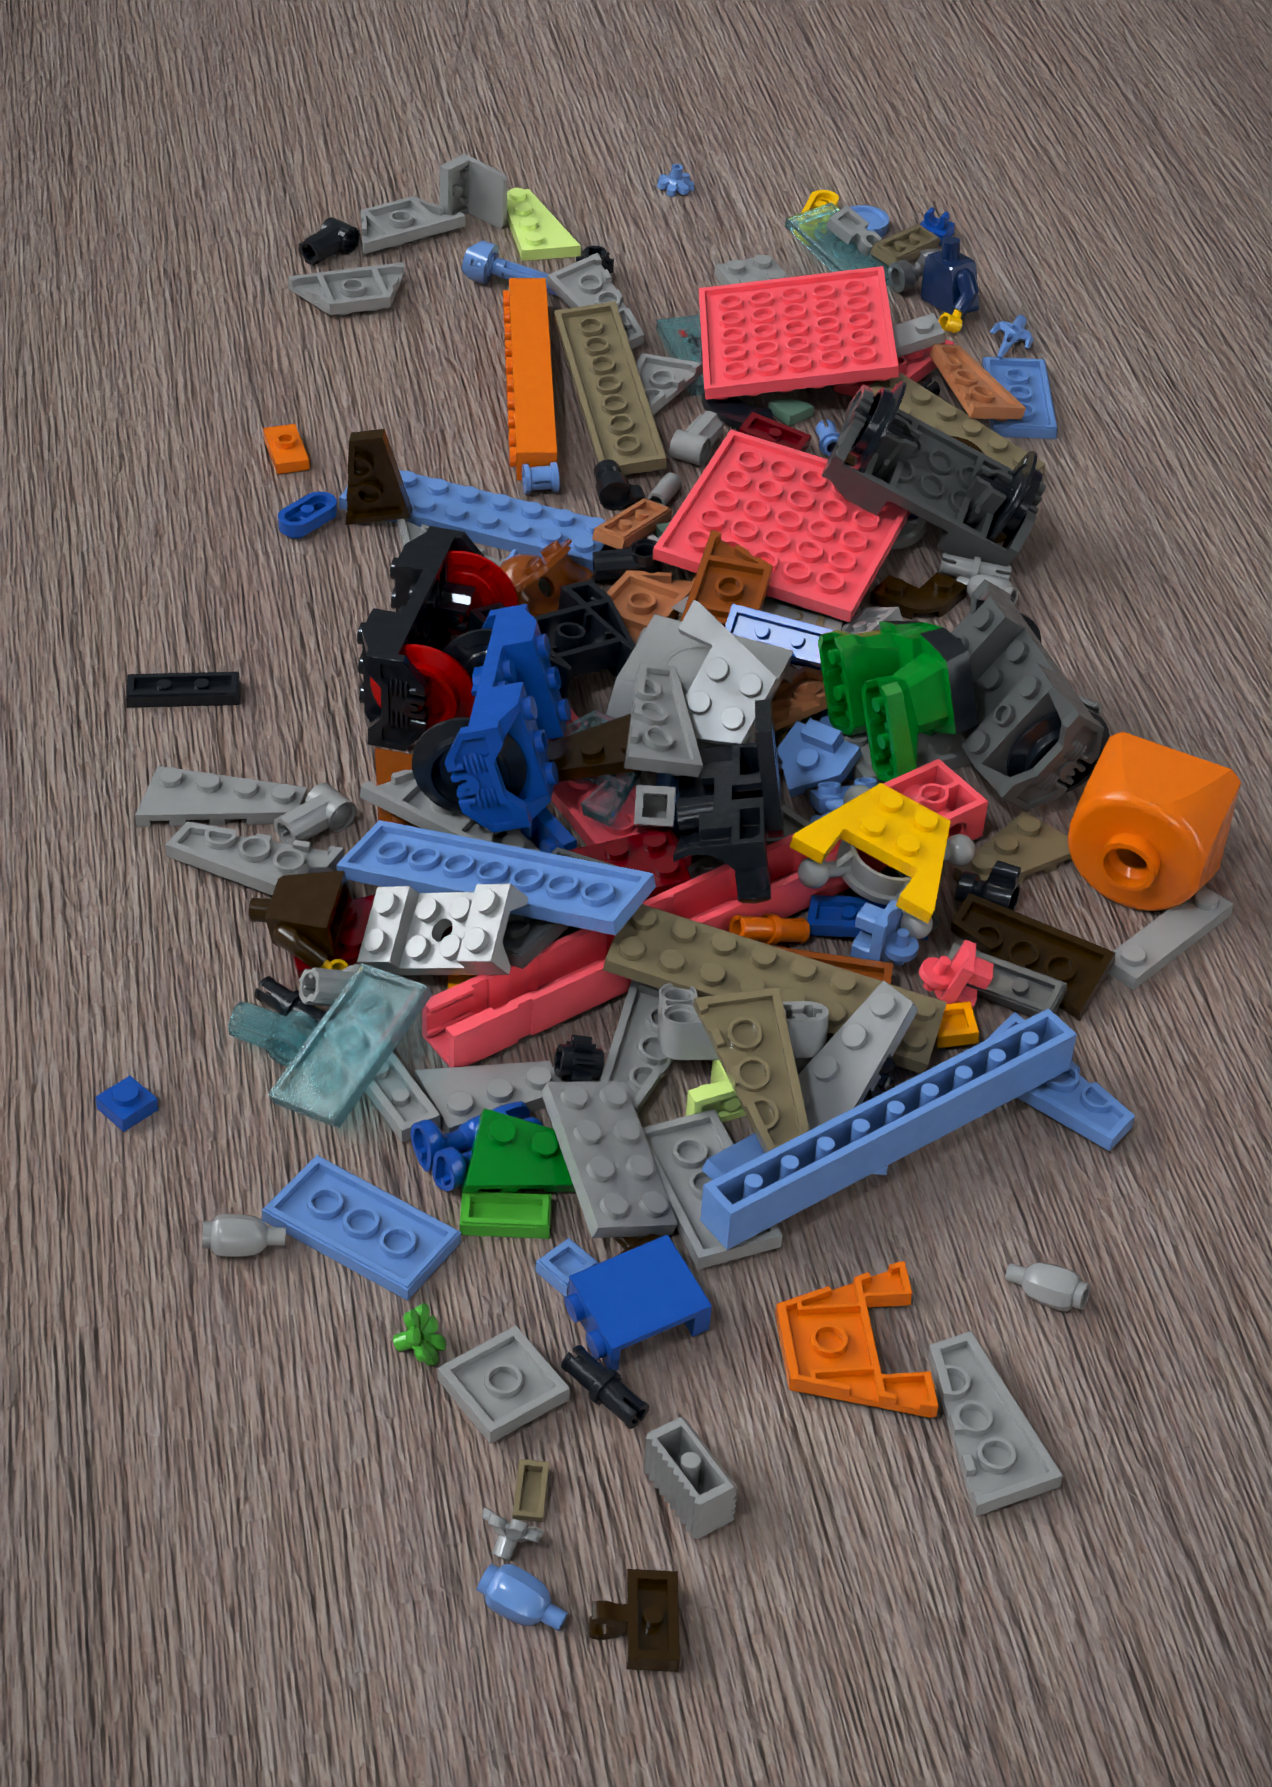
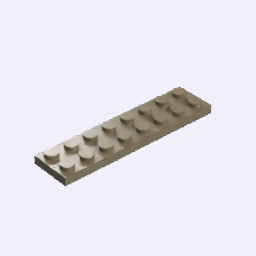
M616 301L555 310V324L597 464L603 460H613L618 463L621 473L624 475L667 468L666 455Z
M641 904L618 934L615 935L603 968L604 971L659 989L668 983L673 984L674 987L690 990V986H693L697 991L698 997L780 987L782 1002L811 1001L823 1004L828 1008L827 1042L883 982ZM889 984L914 1002L918 1009L899 1046L890 1058L896 1066L923 1073L928 1067L947 1002Z

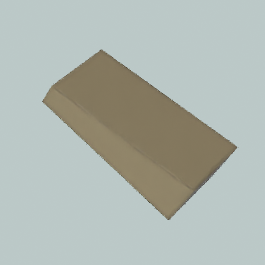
M519 1459L512 1519L543 1522L550 1462Z

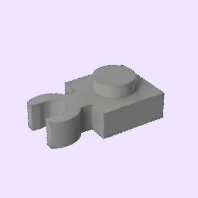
M848 205L830 217L826 224V227L847 245L855 242L858 250L866 256L869 255L873 244L882 240L876 232L867 230L869 223Z

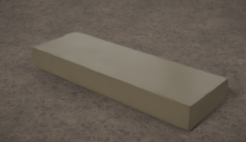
M916 224L873 244L870 253L889 266L891 263L900 260H907L909 262L919 257L922 250L937 248L941 239L922 225Z

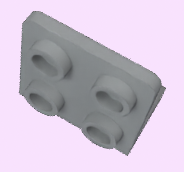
M466 154L440 166L439 203L440 206L444 207V214L453 216L458 212L464 215L469 213L500 229L506 226L508 179L504 173Z

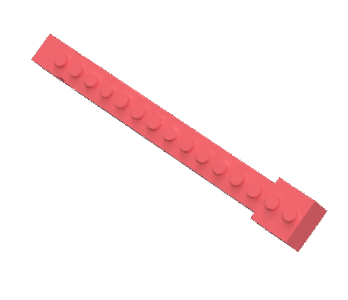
M940 759L883 783L950 820L948 838L956 834H963L973 841L983 836L988 800ZM793 833L767 845V861L771 879V899L756 904L738 902L735 870L728 864H725L653 896L642 904L729 932L730 921L735 915L761 917L766 913H774L780 918H786L810 907L812 895L834 896L850 887L842 876L829 878L826 884L819 888H809L803 885L798 877V868L800 863L808 857L789 847L795 834ZM842 839L837 842L825 858L826 862L837 860V852ZM856 848L862 861L873 870L880 873L887 866L882 861ZM580 929L553 941L523 969L511 965L509 975H478L422 1000L423 1038L449 1067L469 1066L518 1043L519 1039L531 1034L533 1036L628 992L631 979L603 970L606 956L615 935Z

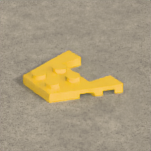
M879 783L796 832L792 837L789 847L822 864L837 842L842 839L911 877L912 879L900 894L896 906L928 924L935 910L951 821L892 788Z

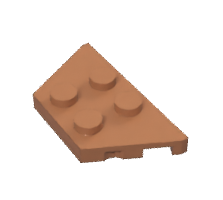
M627 570L606 592L611 596L635 644L644 628H647L654 614L675 619L680 612L671 609V607L690 594L696 574H693L692 581L671 580L672 573L669 572L647 573L645 571Z

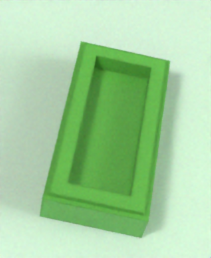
M482 1191L462 1193L460 1213L461 1235L549 1239L552 1194Z

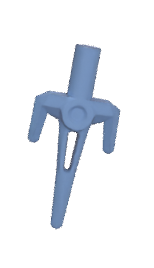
M1016 316L1013 323L1006 321L995 323L990 330L991 334L996 333L998 330L1004 333L1003 342L997 354L999 359L1003 358L1011 346L1020 340L1025 342L1026 349L1030 348L1034 339L1031 333L1024 329L1027 323L1025 316Z

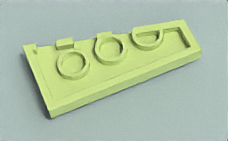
M512 188L507 191V221L522 261L581 256V245L529 189Z

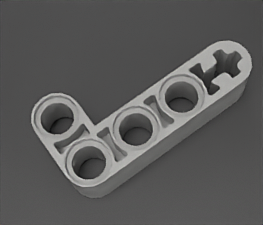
M671 983L663 985L659 989L658 1034L662 1053L674 1060H719L693 1006L694 998H698L696 989L693 986H690V990L677 988ZM811 1001L783 1002L794 1058L815 1057L827 1043L828 1008L823 1004Z

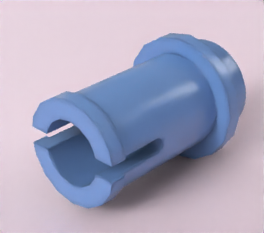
M822 420L817 424L815 432L820 439V451L824 455L830 456L840 433L837 432L833 421L826 420L828 427H825Z

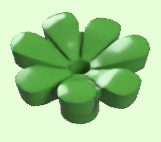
M422 1303L404 1314L403 1319L408 1330L395 1334L393 1343L398 1352L414 1349L415 1357L418 1361L424 1362L426 1365H437L439 1363L437 1351H444L446 1349V1341L442 1335L434 1333L439 1328L438 1321L434 1315L430 1316L429 1306L426 1303Z

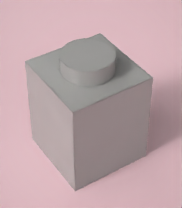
M636 785L634 827L668 828L673 830L676 787Z

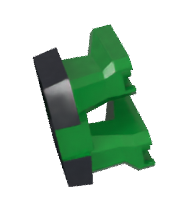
M879 621L880 630L858 634L834 630L821 634L819 637L818 647L829 721L833 728L842 731L846 735L852 736L867 731L872 769L879 780L887 782L917 768L919 733L933 736L937 732L958 734L978 725L969 650L944 627L919 621Z

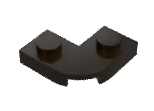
M938 572L920 588L889 575L871 591L870 603L878 607H899L901 616L911 620L914 613L928 614L935 612V615L940 618L966 596L967 585Z

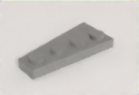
M598 253L547 275V285L570 308L616 301L631 349L644 344V333L630 308H626L624 305L623 296L619 289L616 290L612 284V277L607 269L604 270L601 264L602 259Z
M640 662L635 679L624 768L667 773L674 776L699 777L703 763L677 668L675 666Z
M158 766L135 814L136 827H150L151 821L169 820L170 826H183L187 820H209L210 825H226L227 822L234 819H245L247 825L274 824V819L305 803L307 787Z
M631 980L600 1081H625L635 1111L638 1113L672 1065L674 1059L666 1057L661 1051L658 1034L659 988Z
M884 980L798 1074L809 1130L862 1104L868 1091H873L881 1078L879 1071L887 1057L893 1056L918 1012L914 1002Z
M969 1331L930 1344L928 1359L974 1516L976 1517L1059 1488L1063 1477L1062 1473L973 1333Z

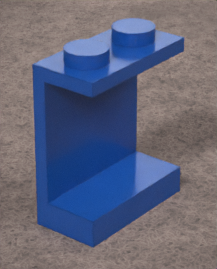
M668 1234L570 1275L568 1296L564 1298L570 1318L575 1323L580 1321L586 1331V1341L591 1354L597 1360L602 1358L608 1370H619L620 1350L684 1323L692 1337L709 1330L712 1305Z

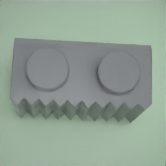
M679 1417L647 1433L644 1474H649V1481H654V1488L659 1489V1495L665 1496L664 1502L670 1503V1509L675 1510V1516L681 1517L680 1523L686 1524L685 1530L691 1532V1538L699 1539L730 1523L735 1518L733 1514L736 1512L734 1508L736 1507L735 1502L737 1499L735 1497L737 1496L736 1490L738 1487L684 1417Z

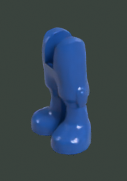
M523 1101L512 1102L491 1109L544 1126L538 1118L529 1117L530 1111ZM480 1115L469 1119L457 1130L442 1134L439 1126L431 1119L421 1120L411 1126V1142L417 1159L424 1171H432L433 1180L441 1190L450 1191L464 1184Z

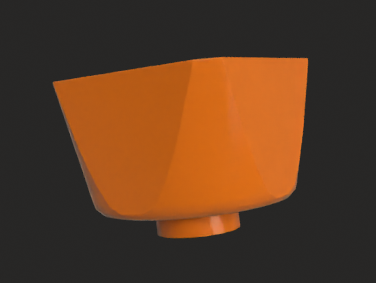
M1126 732L1114 734L1109 737L1074 811L1068 832V849L1071 859L1081 876L1096 891L1118 904L1144 911H1161L1179 906L1196 894L1219 870L1241 782L1230 768Z

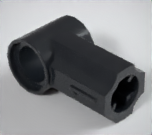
M334 217L327 218L322 224L320 231L299 243L300 254L304 257L306 263L314 266L340 250L345 253L355 250L360 240V233L356 227Z
M640 539L633 542L630 548L593 552L592 560L595 583L618 581L627 570L645 571L647 573L662 572V563L652 559L653 548L657 541Z

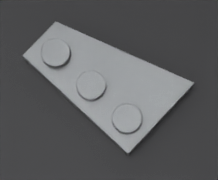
M642 353L636 363L652 415L657 413L703 374L702 363Z

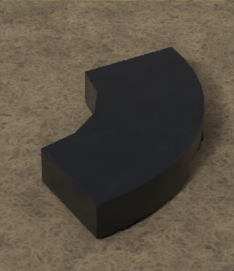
M702 393V405L705 411L717 413L718 418L722 422L724 421L729 426L736 428V431H739L741 425L752 412L774 420L771 409L747 405L739 400L737 396L724 400H706L705 393Z

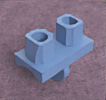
M892 899L885 909L868 902L864 904L856 916L855 927L872 935L860 931L854 939L850 956L882 962L892 960L898 966L913 960L917 956L919 949L918 941L916 938L909 936L907 929H899L902 909L896 906L897 901Z

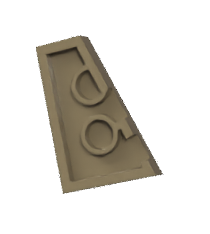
M1023 812L978 848L973 859L968 864L956 866L954 879L959 881L962 873L966 870L980 875L982 880H987L995 863L999 860L1021 867L1018 883H1023L1027 875L1040 870L1046 874L1056 870L1058 863L1069 859L1072 861L1068 849V836L1030 814Z

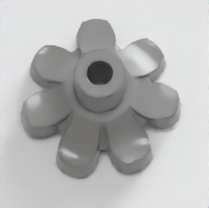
M483 1508L482 1518L489 1522L488 1524L494 1528L496 1534H499L491 1553L493 1555L510 1561L517 1542L532 1541L539 1543L544 1531L538 1527L528 1526L526 1522L514 1518L509 1523L508 1520L498 1516L492 1510Z

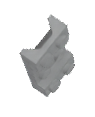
M476 884L475 892L418 893L410 886L377 887L357 963L365 965L375 975H509L511 965L503 945V938L510 911L526 906L528 897L512 884ZM452 926L451 934L445 936L441 941L443 932Z

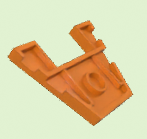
M905 1261L890 1264L888 1271L871 1276L869 1272L855 1276L853 1283L831 1290L829 1286L776 1304L775 1318L789 1390L928 1418L937 1417L938 1401L931 1371L895 1374L881 1373L867 1309L871 1307L911 1305L912 1290Z

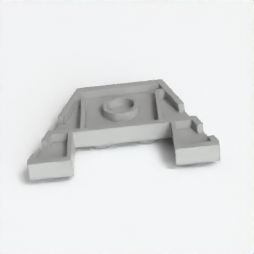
M693 600L678 630L680 634L711 648L685 695L696 741L698 743L722 746L746 744L755 727V700L770 699L779 681L702 604Z

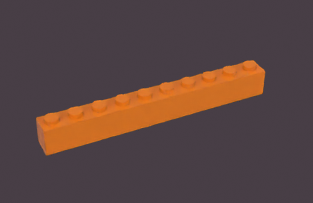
M509 278V290H503L509 467H516V480L522 481V464L536 467L549 466L551 462H557L546 278Z

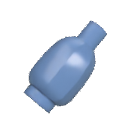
M491 1563L484 1572L476 1589L485 1595V1602L492 1611L523 1626H533L543 1622L559 1631L568 1616V1612L551 1603L549 1591L542 1582L530 1573L512 1564H505L499 1568Z

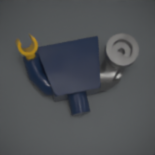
M946 237L942 239V249L934 248L920 251L921 254L915 265L910 264L907 260L891 263L888 268V278L891 287L896 292H902L912 289L914 283L919 281V277L922 276L921 299L946 312L940 316L938 322L943 330L956 333L962 328L960 317L979 310V288L975 261L960 253L959 238Z

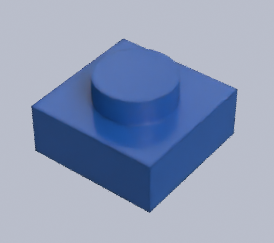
M130 1075L95 1097L97 1109L123 1132L158 1111L157 1098Z

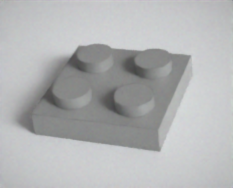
M516 1325L437 1368V1380L490 1444L569 1400L570 1396L568 1385Z

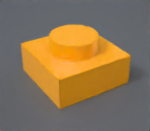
M970 1001L946 1004L935 1040L937 1048L979 1043V1030Z

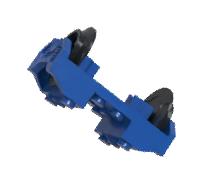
M527 604L490 610L481 629L468 631L457 636L444 648L443 652L458 661L473 681L471 693L472 696L476 697L471 717L452 718L433 725L419 738L412 756L413 775L425 796L445 810L467 815L493 833L531 827L532 820L551 802L554 785L559 783V775L555 762H549L546 753L548 751V740L564 737L566 722L571 720L569 702L567 698L562 699L559 691L561 688L559 670L556 666L552 667L549 660L551 649L548 636L541 634L538 622L530 614Z

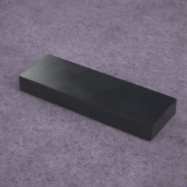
M239 672L128 674L127 708L239 705Z

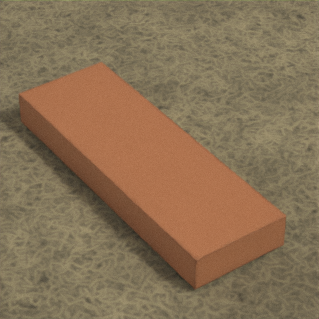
M643 498L594 528L592 540L617 549H626L633 542L656 530V524L670 521L672 509Z

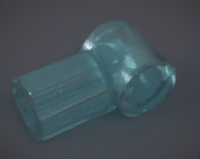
M242 1001L233 1009L228 1023L229 1035L265 1048L274 1061L287 1067L295 1066L320 1034L318 1024L304 1012L291 1011L287 1016Z

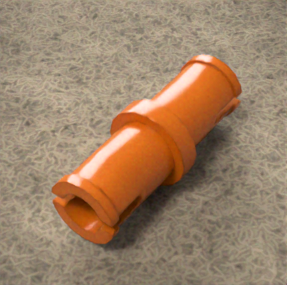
M766 913L761 917L735 915L730 921L729 932L772 946L778 942L803 944L809 938L810 926L808 921L804 920L805 918H780L774 913Z

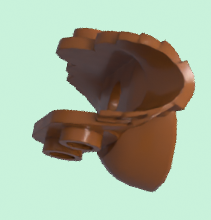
M569 538L561 544L556 540L540 551L543 557L533 554H519L503 561L500 566L515 586L518 605L527 604L529 612L533 617L558 610L561 586L589 580L593 576L589 568H585L570 559L568 552L571 549L569 545L572 543V540ZM540 578L546 580L551 588L549 597L544 596L539 589L538 582Z

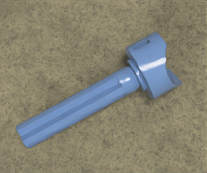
M480 241L467 248L462 263V271L470 280L487 284L493 274L507 280L509 278H546L547 293L558 296L547 285L548 273L498 258V245L487 241Z

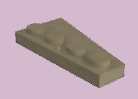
M780 987L694 998L693 1006L764 1153L809 1131Z

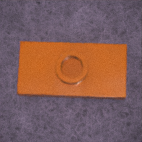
M296 424L263 428V438L277 474L310 470L309 458Z

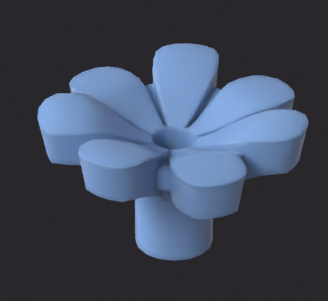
M673 164L669 175L661 174L659 176L657 188L661 190L667 189L666 195L674 197L676 191L682 195L688 194L689 191H694V182L690 181L688 173H683L682 165Z

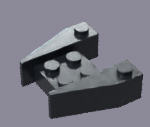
M591 579L561 586L558 610L534 616L538 622L541 634L548 636L551 649L549 660L551 666H556L559 670L561 678V688L559 691L562 699L567 698L568 700L571 678L592 672H600L603 669L609 670L617 678L636 646L611 596ZM498 602L470 609L467 632L481 629L490 610L505 608L506 606Z

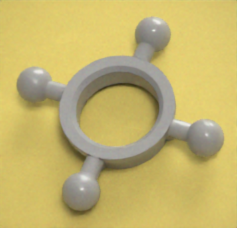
M865 785L850 787L844 795V804L868 791L870 788ZM956 834L947 839L944 860H948L953 865L962 866L968 864L973 859L975 845L971 838L963 834ZM844 840L840 843L836 861L826 862L824 860L822 864H819L810 858H806L800 863L798 868V877L806 887L819 888L825 885L829 878L842 876L847 885L860 896L884 905H888L892 899L898 901L900 894L912 879L911 877H891L873 870L859 857L856 847ZM902 910L903 915L900 920V927L907 929L910 937L920 940L930 934L933 927L932 917L927 924Z

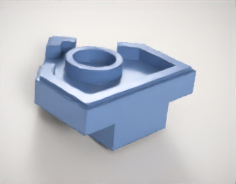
M811 718L806 724L796 721L777 748L778 754L783 761L781 765L790 797L804 794L806 789L816 787L822 782L833 781L842 783L862 755L860 746L845 741L842 731Z

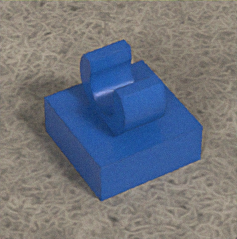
M931 207L925 213L924 220L920 225L941 239L939 245L942 246V239L951 237L954 234L955 223L949 221V212L946 211L940 218L935 217V208Z

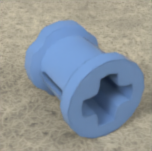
M551 462L549 466L536 467L522 464L524 494H530L534 490L551 489L552 492H559L557 462Z

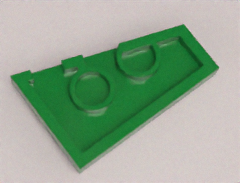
M486 1108L483 1109L479 1117L461 1193H477L479 1189H500L501 1193L517 1192L519 1189H543L545 1192H576L554 1129Z

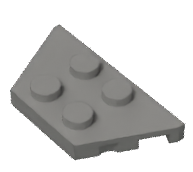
M414 196L362 209L363 253L367 254L388 247H399L410 241L427 239L432 235L465 227L466 216L460 212L453 216L444 214L443 206L427 203L425 200Z
M404 263L288 276L289 290L329 315L344 316L359 311L375 312L383 308H391L405 275Z
M402 770L393 773L390 782L375 786L371 781L361 785L360 798L420 828L492 842L493 832L467 815L456 814L441 808L425 796L417 785L412 770Z

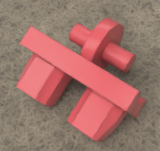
M964 940L952 961L947 956L927 958L919 968V975L924 982L923 987L927 991L934 990L937 999L945 1001L947 1004L970 1001L973 1009L977 1000V990L966 986V984L968 983L986 990L993 978L994 964L976 957V943Z

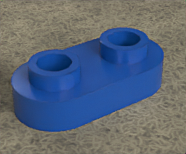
M319 491L309 493L278 513L279 531L293 539L304 537L336 517V497L328 492Z

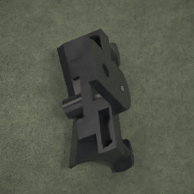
M771 699L755 700L756 743L698 748L703 763L699 777L678 776L679 798H677V817L680 839L674 851L673 860L675 862L689 855H709L723 860L735 870L738 902L756 904L771 899V879L767 861V836L768 838L784 837L782 795Z

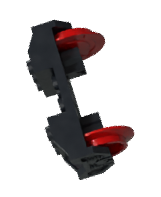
M429 526L427 532L406 543L399 557L393 558L390 568V578L395 580V588L391 596V608L396 609V612L373 608L367 621L360 623L357 642L362 645V653L359 659L358 672L363 674V683L360 688L359 701L364 703L365 721L368 727V745L405 751L433 725L452 718L471 717L476 697L472 696L471 693L473 681L458 661L442 651L450 634L459 636L467 632L470 609L501 602L506 607L518 605V596L513 582L505 571L487 559L463 531Z

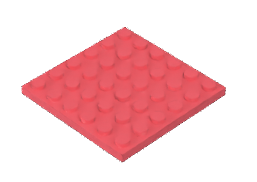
M883 266L699 288L703 377L706 400H724L729 397L743 395L757 396L761 393L777 391L785 393L803 388L820 389L828 385H853L857 382L871 380L886 381L890 378L899 377L898 359Z
M730 429L654 546L652 559L697 573L710 532L715 530L721 533V540L733 548L739 544L747 549L752 556L761 558L773 566L772 579L766 596L850 622L911 512L888 500L876 516L846 500L830 480L821 476L828 459Z

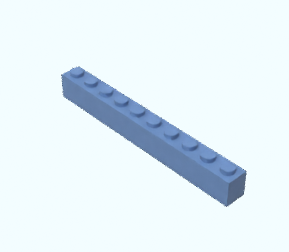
M1048 1008L704 1184L700 1221L728 1250L1068 1071L1077 1034Z

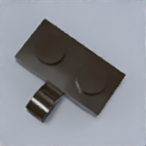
M627 1569L625 1580L626 1604L610 1601H593L592 1616L589 1618V1638L607 1640L626 1633V1669L678 1672L680 1662L678 1571Z

